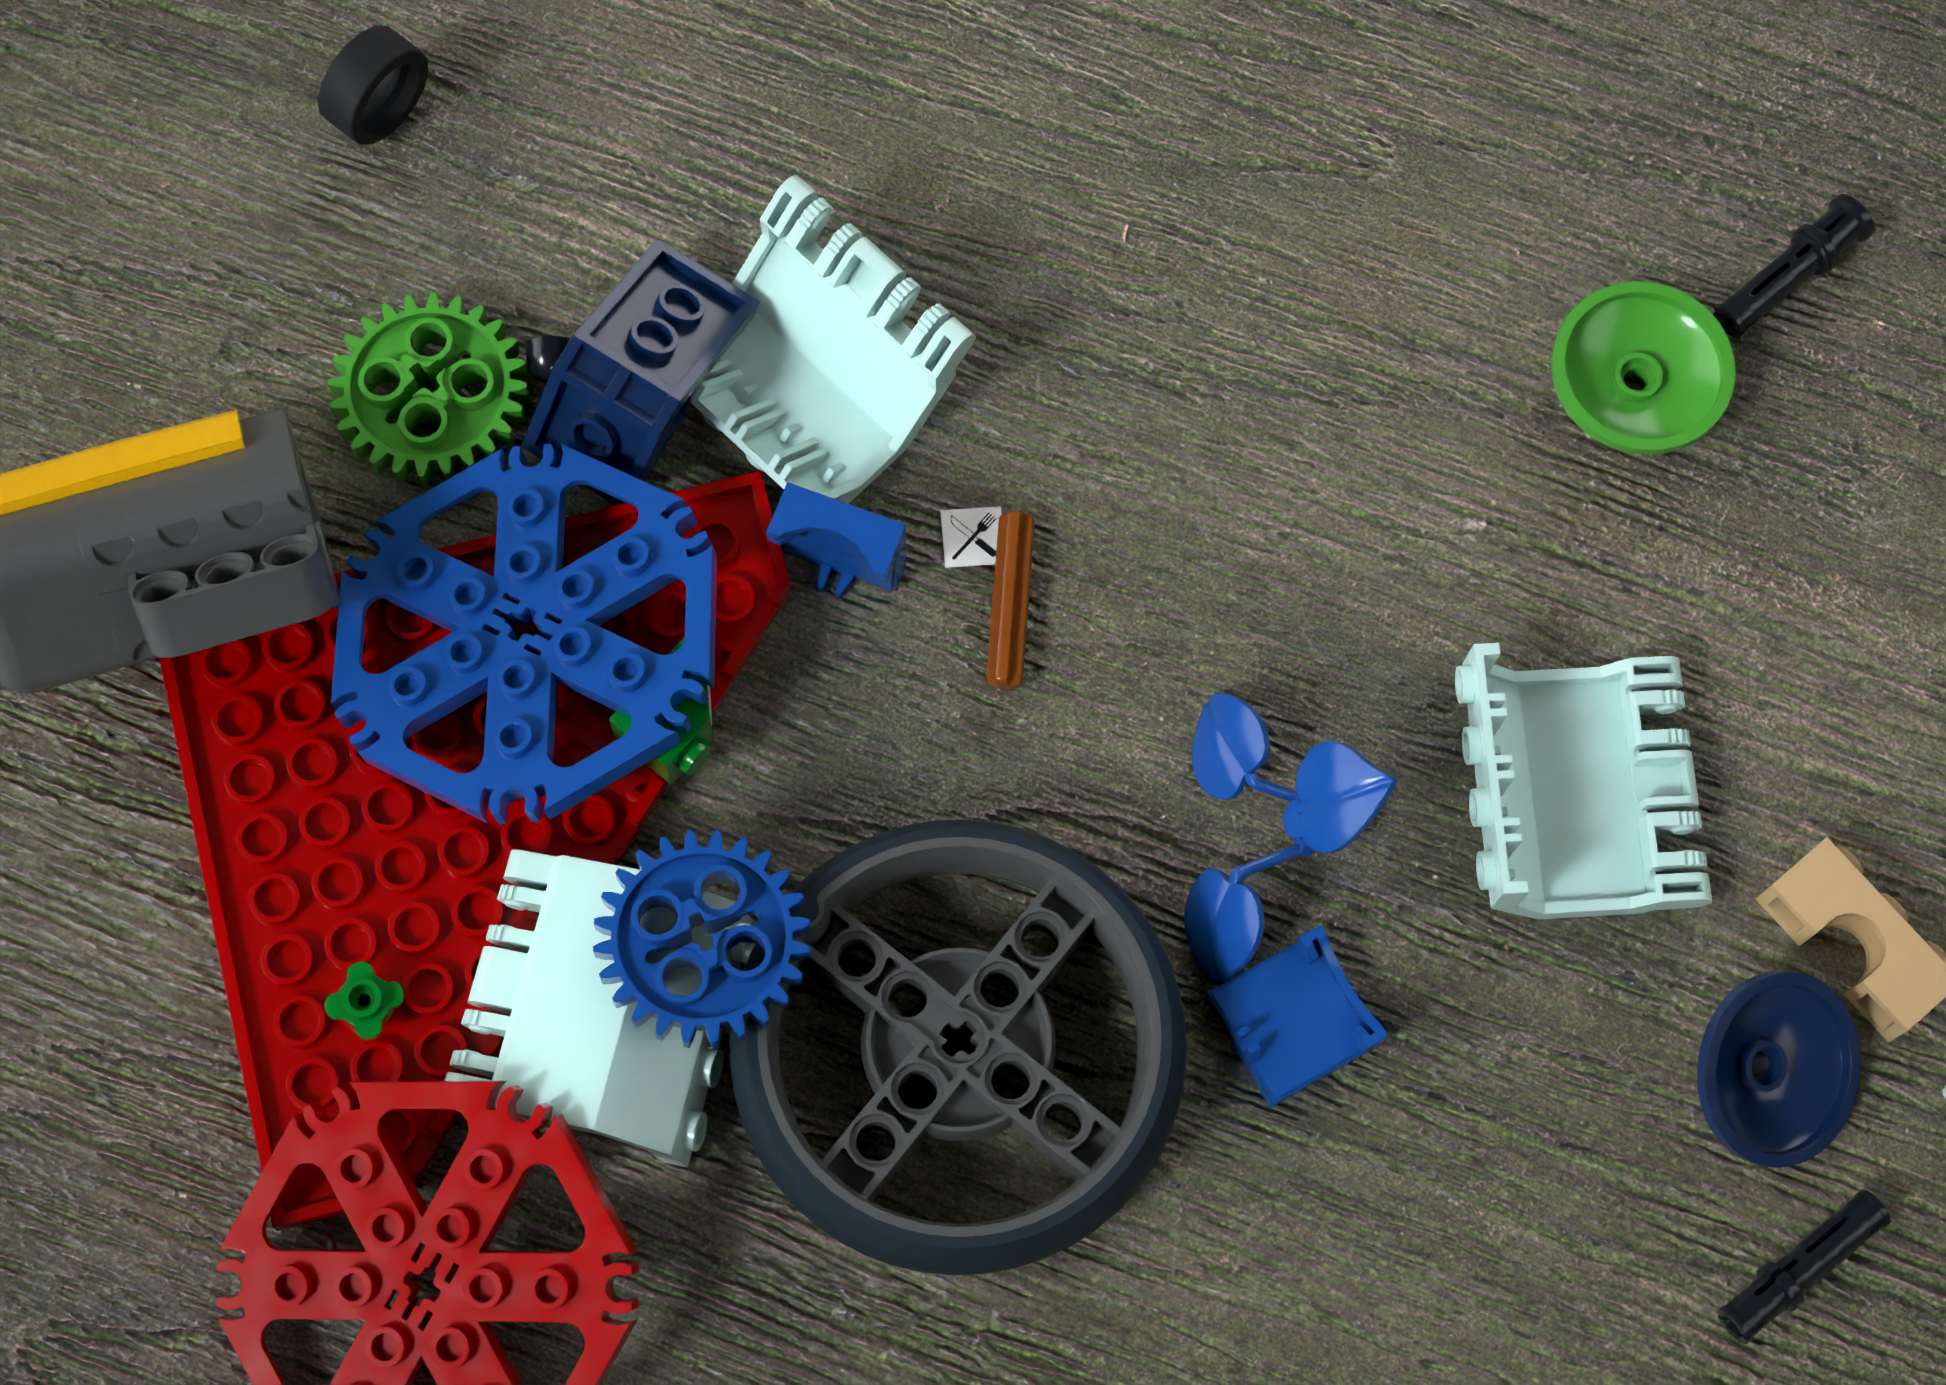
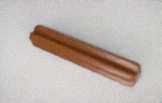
M1009 511V513L1002 514L998 522L986 682L990 687L999 688L1000 690H1012L1020 687L1023 683L1035 520L1032 515L1021 513L1020 511Z

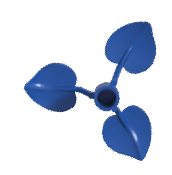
M1217 693L1210 696L1209 702L1202 709L1192 747V765L1195 777L1202 789L1208 795L1217 799L1231 800L1236 798L1242 792L1247 782L1255 790L1289 801L1290 804L1284 812L1283 825L1288 836L1295 840V845L1241 865L1231 872L1230 877L1221 870L1207 869L1200 874L1192 885L1184 910L1186 938L1191 953L1200 969L1214 984L1219 986L1227 982L1253 958L1264 931L1265 917L1262 903L1258 894L1251 886L1242 884L1245 878L1298 856L1309 857L1313 854L1314 850L1321 853H1334L1346 848L1377 816L1398 782L1394 776L1373 765L1354 748L1336 741L1319 743L1307 753L1297 772L1296 790L1263 780L1255 771L1265 763L1270 752V741L1266 726L1260 715L1251 705L1241 698L1227 693Z

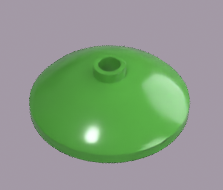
M1633 281L1613 284L1584 298L1573 308L1561 325L1554 342L1551 357V373L1556 394L1571 419L1585 433L1602 444L1633 454H1664L1695 443L1705 436L1719 421L1730 402L1735 386L1736 370L1733 350L1718 320L1693 297L1675 288L1652 282ZM1624 379H1637L1643 389H1630L1625 384Z

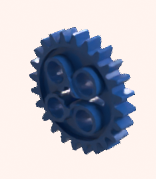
M688 830L685 836L684 849L676 851L671 842L664 836L660 838L662 857L654 861L648 854L639 849L635 852L640 869L637 875L620 868L615 872L619 884L624 889L623 893L603 892L601 895L603 904L614 912L613 916L594 918L593 923L596 931L611 936V939L593 946L595 958L614 960V963L605 967L599 973L602 984L622 982L623 985L612 997L613 1004L616 1008H620L635 1001L637 1006L631 1018L633 1025L639 1027L653 1016L657 1019L655 1034L656 1038L660 1041L670 1033L673 1026L681 1028L682 1041L686 1048H690L697 1030L706 1031L712 1048L718 1047L720 1029L728 1026L739 1041L745 1040V1019L751 1017L758 1024L766 1028L770 1025L769 1016L765 1008L768 1001L785 1009L789 1006V998L780 987L781 984H802L803 974L791 965L790 961L809 959L810 947L793 940V938L810 931V919L791 917L790 914L804 904L803 894L790 893L783 895L782 891L790 882V872L786 869L769 876L767 871L771 863V853L766 850L753 861L747 858V838L742 837L733 849L728 851L723 849L721 831H714L708 847H699L694 832ZM720 882L729 883L738 890L740 896L736 903L728 909H713L702 899L708 887ZM655 907L669 908L676 914L677 922L665 934H650L640 925L641 919L647 911ZM753 913L758 916V921L752 925H742L724 930V928L733 925L745 915ZM703 926L707 934L716 933L712 936L713 948L702 952L697 943H690L692 941L691 930L695 927ZM739 943H754L762 949L765 957L758 967L753 970L742 971L730 965L727 955L732 947ZM680 947V949L665 956L662 961L654 964L646 961V957L650 953ZM680 967L693 968L702 977L701 985L691 995H674L664 986L670 972Z

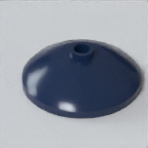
M1770 971L1749 978L1732 990L1718 1006L1708 1023L1701 1042L1697 1065V1085L1701 1108L1710 1129L1720 1143L1732 1154L1745 1161L1776 1168L1800 1164L1825 1149L1843 1128L1853 1108L1858 1092L1861 1073V1053L1853 1019L1843 1001L1829 986L1814 977L1802 973Z

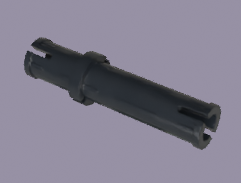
M1860 1190L1853 1199L1811 1232L1788 1254L1776 1263L1768 1261L1757 1270L1758 1278L1725 1306L1717 1310L1718 1318L1724 1328L1737 1341L1747 1344L1752 1340V1337L1784 1310L1795 1311L1804 1303L1803 1294L1841 1264L1870 1237L1891 1223L1889 1219L1890 1214L1886 1207L1869 1191Z

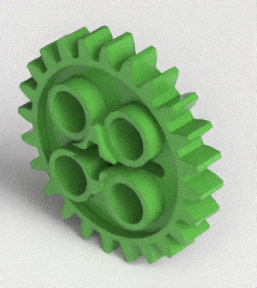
M436 292L430 293L426 308H417L412 296L405 295L404 312L396 314L392 307L385 302L381 304L384 321L377 324L365 316L360 319L366 333L363 339L348 334L344 336L343 339L352 355L333 356L332 361L336 370L343 376L328 379V386L332 395L339 397L331 401L329 407L335 419H342L337 428L343 441L353 440L350 446L358 460L371 454L369 462L375 473L380 474L392 463L393 474L398 483L402 484L411 470H416L422 486L428 487L433 471L441 470L445 480H448L455 476V467L463 465L467 469L476 464L474 458L480 454L488 457L495 453L496 449L493 444L495 440L510 444L514 443L515 437L507 422H525L526 416L523 407L516 402L530 399L527 383L520 381L528 376V371L524 359L516 358L520 354L516 338L504 339L507 333L501 319L487 324L488 318L484 306L478 305L468 315H465V307L461 296L456 295L448 308L445 309L441 308ZM439 342L445 344L444 349L435 356L419 355L420 350L429 343ZM468 354L471 356V358L460 360L463 355ZM385 381L399 382L397 389L389 395L378 396L373 394L375 388ZM478 382L486 385L484 391L475 397L467 398L459 395L462 388L470 383ZM427 385L429 388H431V389H433V390H436V391H434L433 393H431L428 389L423 388V387H425V386ZM399 418L394 424L387 423L388 420ZM433 421L440 423L439 429L430 436L417 437L413 435L414 430L424 422Z

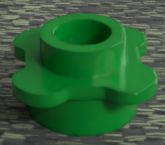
M357 962L347 969V980L340 990L326 998L325 1010L330 1018L333 1020L344 1019L355 1027L356 1034L360 1038L370 1040L382 1033L383 1025L391 1018L394 1008L402 1005L404 991L399 983L395 981L385 982L376 976L370 964ZM363 995H368L371 998L370 1004L367 1006L359 1005V999Z

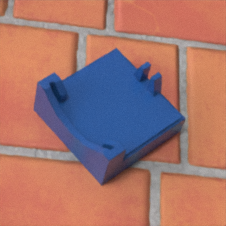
M787 482L767 529V541L778 545L781 544L782 550L786 554L819 565L817 591L824 592L832 571L842 574L834 592V596L841 599L855 579L891 592L897 590L906 568V524Z
M1321 925L1298 937L1295 944L1207 992L1205 996L1206 1002L1270 1109L1380 1047L1388 1037L1383 1026L1364 1006L1350 985L1337 961L1328 936Z

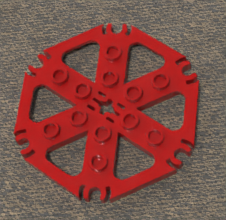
M351 1081L349 1083L354 1090L349 1086H339L332 1090L334 1098L339 1104V1114L334 1120L327 1117L320 1103L309 1104L303 1108V1114L294 1115L219 1251L232 1249L246 1254L245 1257H232L217 1263V1271H232L238 1274L241 1278L242 1287L238 1295L231 1294L216 1298V1306L224 1310H236L243 1307L245 1316L225 1315L218 1317V1320L252 1385H286L265 1344L266 1330L277 1319L365 1320L330 1385H412L424 1363H426L437 1385H522L489 1322L570 1323L578 1327L582 1332L585 1347L565 1385H602L637 1320L620 1321L612 1319L609 1315L610 1313L623 1315L639 1308V1299H622L616 1295L613 1289V1282L617 1275L626 1276L638 1273L639 1264L632 1260H619L612 1263L609 1254L620 1252L631 1255L638 1251L562 1114L554 1115L550 1128L543 1135L540 1130L551 1119L553 1106L548 1103L538 1104L529 1120H522L516 1112V1104L524 1089L518 1085L509 1086L501 1092L495 1108L499 1090L507 1081ZM394 1109H453L460 1112L467 1120V1138L428 1208L382 1125L384 1117ZM312 1163L322 1169L364 1249L276 1248L270 1243L266 1234L267 1222L295 1171L301 1165ZM535 1164H544L553 1169L584 1225L585 1238L582 1245L576 1251L487 1250ZM422 1245H426L421 1255H419L418 1252ZM437 1265L434 1270L437 1274L434 1277L433 1284L441 1290L439 1296L433 1295L424 1298L420 1304L416 1305L418 1301L416 1296L419 1293L420 1286L412 1280L414 1274L420 1275L429 1272L433 1266ZM398 1291L399 1295L397 1296L394 1304L392 1305V1307L389 1306L394 1295Z

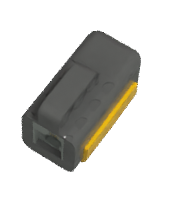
M284 408L246 419H241L238 410H233L113 441L0 474V682L7 689L17 693L40 692L159 657L173 658L310 620L322 615L329 609L342 606L324 528Z

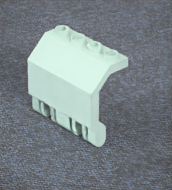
M793 175L778 188L761 216L762 234L732 285L760 301L753 319L700 383L691 403L703 414L705 421L712 428L723 432L745 453L747 460L755 468L766 472L783 489H785L787 482L849 504L909 447L955 378L956 368L974 343L976 336L956 317L949 319V311L940 303H936L926 310L918 320L917 325L911 330L902 321L921 292L920 285L911 277L905 279L906 272L867 237L861 238V232L851 223H847L838 229L824 249L815 243L830 218L833 207L823 197L818 198V193L798 175Z
M1499 643L1473 644L1462 663L1463 665L1456 667L1455 690L1458 703H1467L1470 726L1463 728L1462 751L1465 764L1474 765L1477 788L1470 790L1469 812L1473 827H1481L1484 851H1478L1476 873L1479 888L1481 890H1489L1491 909L1534 919L1641 914L1654 910L1695 908L1711 904L1712 895L1709 874L1698 872L1707 868L1706 852L1683 850L1658 853L1656 835H1683L1702 828L1700 813L1698 811H1690L1699 807L1692 752L1682 750L1687 749L1691 745L1689 731L1677 728L1642 730L1640 715L1669 714L1685 708L1684 692H1681V690L1677 691V689L1683 686L1679 658L1675 656L1637 657L1600 667L1514 671L1495 665L1496 660L1500 656Z
M511 850L503 879L515 885H501L497 899L506 906L516 910L526 909L538 912L539 916L534 931H528L504 924L489 925L486 941L503 948L483 947L468 1003L485 1010L509 1014L510 1016L465 1009L461 1022L462 1025L468 1027L473 1032L503 1036L504 1040L498 1058L471 1050H453L449 1065L462 1071L491 1077L492 1080L447 1072L445 1081H507L499 1090L495 1108L501 1092L509 1086L518 1085L524 1089L516 1104V1112L520 1118L529 1120L538 1104L548 1103L553 1106L552 1117L548 1124H551L554 1115L562 1114L570 1129L602 1135L645 1149L664 1163L688 1167L692 1151L697 1152L705 1138L707 1115L703 1112L708 1089L709 1087H716L722 1073L724 1055L719 1047L724 1028L720 1029L718 1047L712 1048L706 1031L697 1030L690 1048H686L683 1045L681 1028L673 1026L670 1033L662 1041L658 1040L655 1034L657 1019L653 1016L641 1026L635 1027L631 1018L637 1003L634 1001L626 1006L616 1008L612 997L623 985L622 982L602 984L599 973L605 967L614 963V960L595 958L593 952L594 945L611 939V936L596 931L593 924L594 918L614 915V912L603 904L601 899L602 893H623L624 889L619 884L615 874L618 868L629 871L634 875H637L640 870L565 855L555 857L523 850ZM708 891L704 892L702 898L708 906L718 910L728 909L736 903ZM655 907L644 914L640 925L650 934H665L674 927L677 922V916L669 908ZM745 915L733 925L724 928V930L742 925H751L753 919L749 915ZM698 926L691 930L692 941L690 943H697L702 952L713 948L712 936L716 933L707 934L703 926ZM744 942L732 947L727 955L730 965L740 970L741 963H747L755 944ZM680 947L650 953L647 955L646 961L650 964L662 961L665 956L680 949ZM680 967L670 972L664 986L674 995L687 996L697 991L701 985L702 977L693 968Z

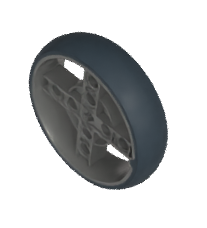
M963 819L911 824L874 835L850 846L827 860L791 892L802 893L804 904L790 914V916L810 919V931L794 937L793 940L809 946L810 955L809 959L790 961V964L799 969L801 963H804L866 1013L862 1027L861 1055L867 1079L875 1093L821 1160L801 1132L790 1108L783 1084L779 1039L784 1008L768 1001L765 1008L769 1016L770 1025L766 1028L758 1024L751 1017L745 1019V1040L739 1041L733 1032L730 1031V1069L734 1095L744 1129L756 1155L773 1182L803 1215L842 1244L884 1263L923 1273L970 1275L1014 1269L1043 1260L1074 1245L1091 1234L1123 1207L1139 1189L1156 1164L1171 1134L1180 1107L1185 1082L1187 1040L1180 991L1170 961L1157 934L1139 907L1116 882L1099 867L1075 851L1047 837L1009 825ZM941 874L989 876L1016 883L1038 893L990 953L971 948H947L923 954L910 961L847 912L869 896L888 887L915 878ZM1044 931L1055 939L1057 949L1049 956L1035 957L1024 949L1022 939L1030 932ZM1090 932L1102 944L1114 962L1126 986L1136 1022L1138 1047L1136 1073L1131 1096L1119 1126L1052 1074L1056 1055V1033L1049 1007L1041 992ZM755 945L752 949L744 971L755 969L764 960L765 954L759 946ZM864 950L871 954L876 963L868 974L854 977L844 973L839 967V962L850 951ZM993 980H1004L1015 988L1018 997L1009 1006L1003 1008L994 1007L988 1004L982 997L981 990L983 986ZM782 983L780 987L788 994L791 984ZM905 989L914 990L923 996L926 1006L916 1016L902 1017L891 1009L889 1002L897 992ZM966 1032L972 1036L970 1039V1049L974 1052L971 1055L961 1050L953 1057L945 1053L947 1051V1039L943 1038L945 1035L949 1034L952 1037L958 1038ZM1015 1070L1026 1079L1028 1090L1019 1098L1005 1099L994 1091L991 1081L1000 1071ZM915 1079L930 1083L937 1095L931 1105L920 1110L905 1106L899 1097L902 1086ZM1056 1110L1067 1111L1077 1119L1080 1127L1079 1134L1067 1141L1056 1140L1045 1131L1043 1125L1044 1118L1050 1112ZM1007 1128H1011L1076 1180L1056 1196L1027 1211L1006 1218L975 1223H945L923 1220L900 1214L873 1202L925 1136L948 1141H971L992 1136ZM880 1130L889 1134L895 1143L892 1154L881 1161H870L864 1158L859 1153L857 1144L860 1138L867 1132Z

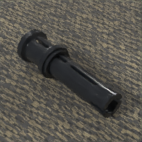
M1840 194L1832 199L1829 203V210L1812 225H1801L1795 230L1791 239V246L1763 270L1759 271L1725 302L1714 308L1713 316L1718 320L1725 333L1733 338H1740L1749 327L1775 305L1784 300L1787 295L1813 273L1830 272L1838 264L1839 255L1856 241L1864 242L1874 234L1875 224L1871 215L1858 200L1850 195Z

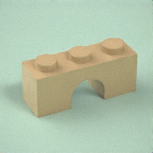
M1826 837L1761 893L1756 900L1798 946L1802 945L1821 929L1830 927L1846 930L1860 941L1866 954V968L1860 980L1844 995L1886 1041L1890 1042L1909 1031L1946 997V952L1935 943L1924 941L1908 924V915L1900 903L1886 893H1879L1862 875L1863 867L1859 860L1848 849L1839 845L1835 846Z

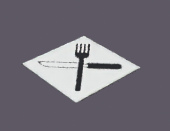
M1001 506L940 510L945 568L995 565L999 517L1002 515Z

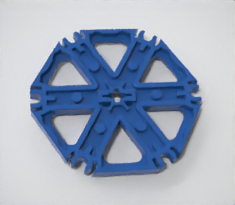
M544 444L541 462L532 467L526 466V457L520 446L512 447L509 458L506 457L503 449H500L376 520L375 522L381 531L368 529L364 536L370 545L379 551L378 555L370 561H362L354 556L349 557L347 563L359 579L349 577L343 571L341 572L340 599L342 606H339L331 705L336 710L335 715L345 729L359 721H366L365 727L360 732L349 737L351 744L366 763L487 824L486 812L488 804L498 824H506L508 806L518 799L526 800L525 813L531 822H539L543 815L544 805L541 797L546 795L544 811L551 820L678 745L682 741L677 732L689 733L692 725L686 715L676 711L677 706L682 701L689 699L695 700L699 704L707 705L710 699L699 682L706 683L714 689L717 554L709 536L704 530L692 538L684 539L681 537L686 530L698 524L690 507L686 506L682 498L563 444L561 464L552 445ZM509 462L511 469L506 471ZM576 485H588L638 509V520L630 530L563 568L566 493L570 488ZM490 492L498 497L494 577L421 542L420 532L423 526L429 520L476 493ZM384 533L390 534V535H393V536H392L390 539H388V537H387ZM678 579L686 585L685 639L682 646L672 654H656L599 627ZM510 598V599H512V600H514V601H516V602H519V603H518V605H517V604H515V603H513V602H511V601H509V600H507V599ZM378 599H385L453 632L383 673L370 674L363 670L362 656L366 612L369 606ZM533 619L539 632L544 637L537 634L534 636L523 634L518 640V637L507 621L514 625L517 623L527 625ZM557 683L630 717L631 726L627 733L573 766H556L554 764ZM487 692L484 756L481 764L475 770L464 774L456 773L407 748L406 739ZM667 723L673 730L665 729L662 726Z

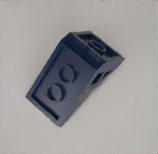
M657 238L572 335L552 369L521 447L542 459L544 444H551L561 464L563 444L646 482L686 416L700 383L753 319L760 301ZM584 485L615 505L626 503L591 486Z

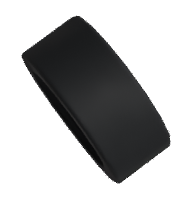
M373 26L360 32L342 48L330 64L321 82L317 98L319 113L359 145L374 144L386 138L402 124L417 104L429 73L428 58L420 49L389 26Z

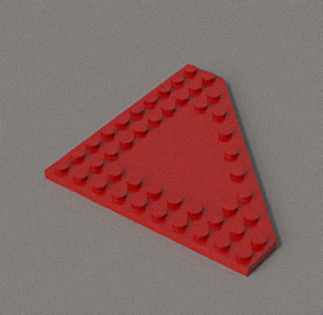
M761 471L669 492L684 500L686 506L690 507L698 523L693 528L686 530L681 537L684 539L692 538L705 530L717 554L714 689L711 688L712 715L791 592L781 546L767 541L766 532L773 516ZM628 503L566 517L563 568L630 530L638 520V509ZM496 534L436 549L494 577ZM352 569L343 571L349 577L359 579ZM337 572L335 577L340 594L341 572ZM678 579L599 627L656 654L668 655L685 637L686 585ZM510 598L507 599V600H509V601H511V602H513V603H515V604H517V605H518V603H519V602H516V601H514V600H512V599H510ZM378 599L369 606L366 612L362 656L363 670L370 674L383 673L453 632L385 599ZM339 607L329 609L322 615L310 620L173 658L159 657L261 1172H263L292 1117L297 1114H303L305 1106L320 1103L329 1119L334 1120L337 1118L339 1104L334 1098L332 1090L339 1086H349L354 1090L349 1083L351 1081H445L447 1072L484 1078L482 1075L462 1071L449 1064L453 1050H471L483 1055L497 1057L502 1047L503 1036L476 1033L462 1025L461 1022L465 1009L510 1016L509 1014L485 1010L468 1003L483 947L503 948L486 941L489 925L504 924L528 931H534L539 916L538 912L526 909L516 910L506 906L497 899L501 885H515L503 879L511 850H523L555 857L565 855L618 865L669 785L666 780L648 765L644 764L551 820L544 811L546 795L541 797L544 805L543 815L539 822H531L525 813L526 800L518 799L508 806L506 824H498L488 804L486 812L487 824L366 763L349 740V737L360 732L365 727L366 721H359L345 729L335 715L336 710L331 705ZM533 619L527 625L519 623L514 625L507 621L518 637V640L523 634H530L532 636L537 634L544 637L539 632ZM557 683L554 764L559 767L573 766L617 740L614 737L609 718L615 713V710ZM487 692L406 739L407 748L456 773L464 774L475 770L481 764L484 756ZM357 962L370 964L376 976L385 982L395 981L399 983L404 991L402 1005L394 1008L391 1018L383 1025L382 1033L370 1040L360 1038L356 1034L355 1027L344 1019L333 1020L325 1010L326 998L340 990L347 980V969ZM361 996L359 1005H369L371 1001L370 996ZM394 1109L384 1117L382 1125L415 1185L461 1114L460 1112L453 1109ZM305 1163L295 1171L270 1217L272 1227L277 1231L346 1213L322 1169L315 1164Z

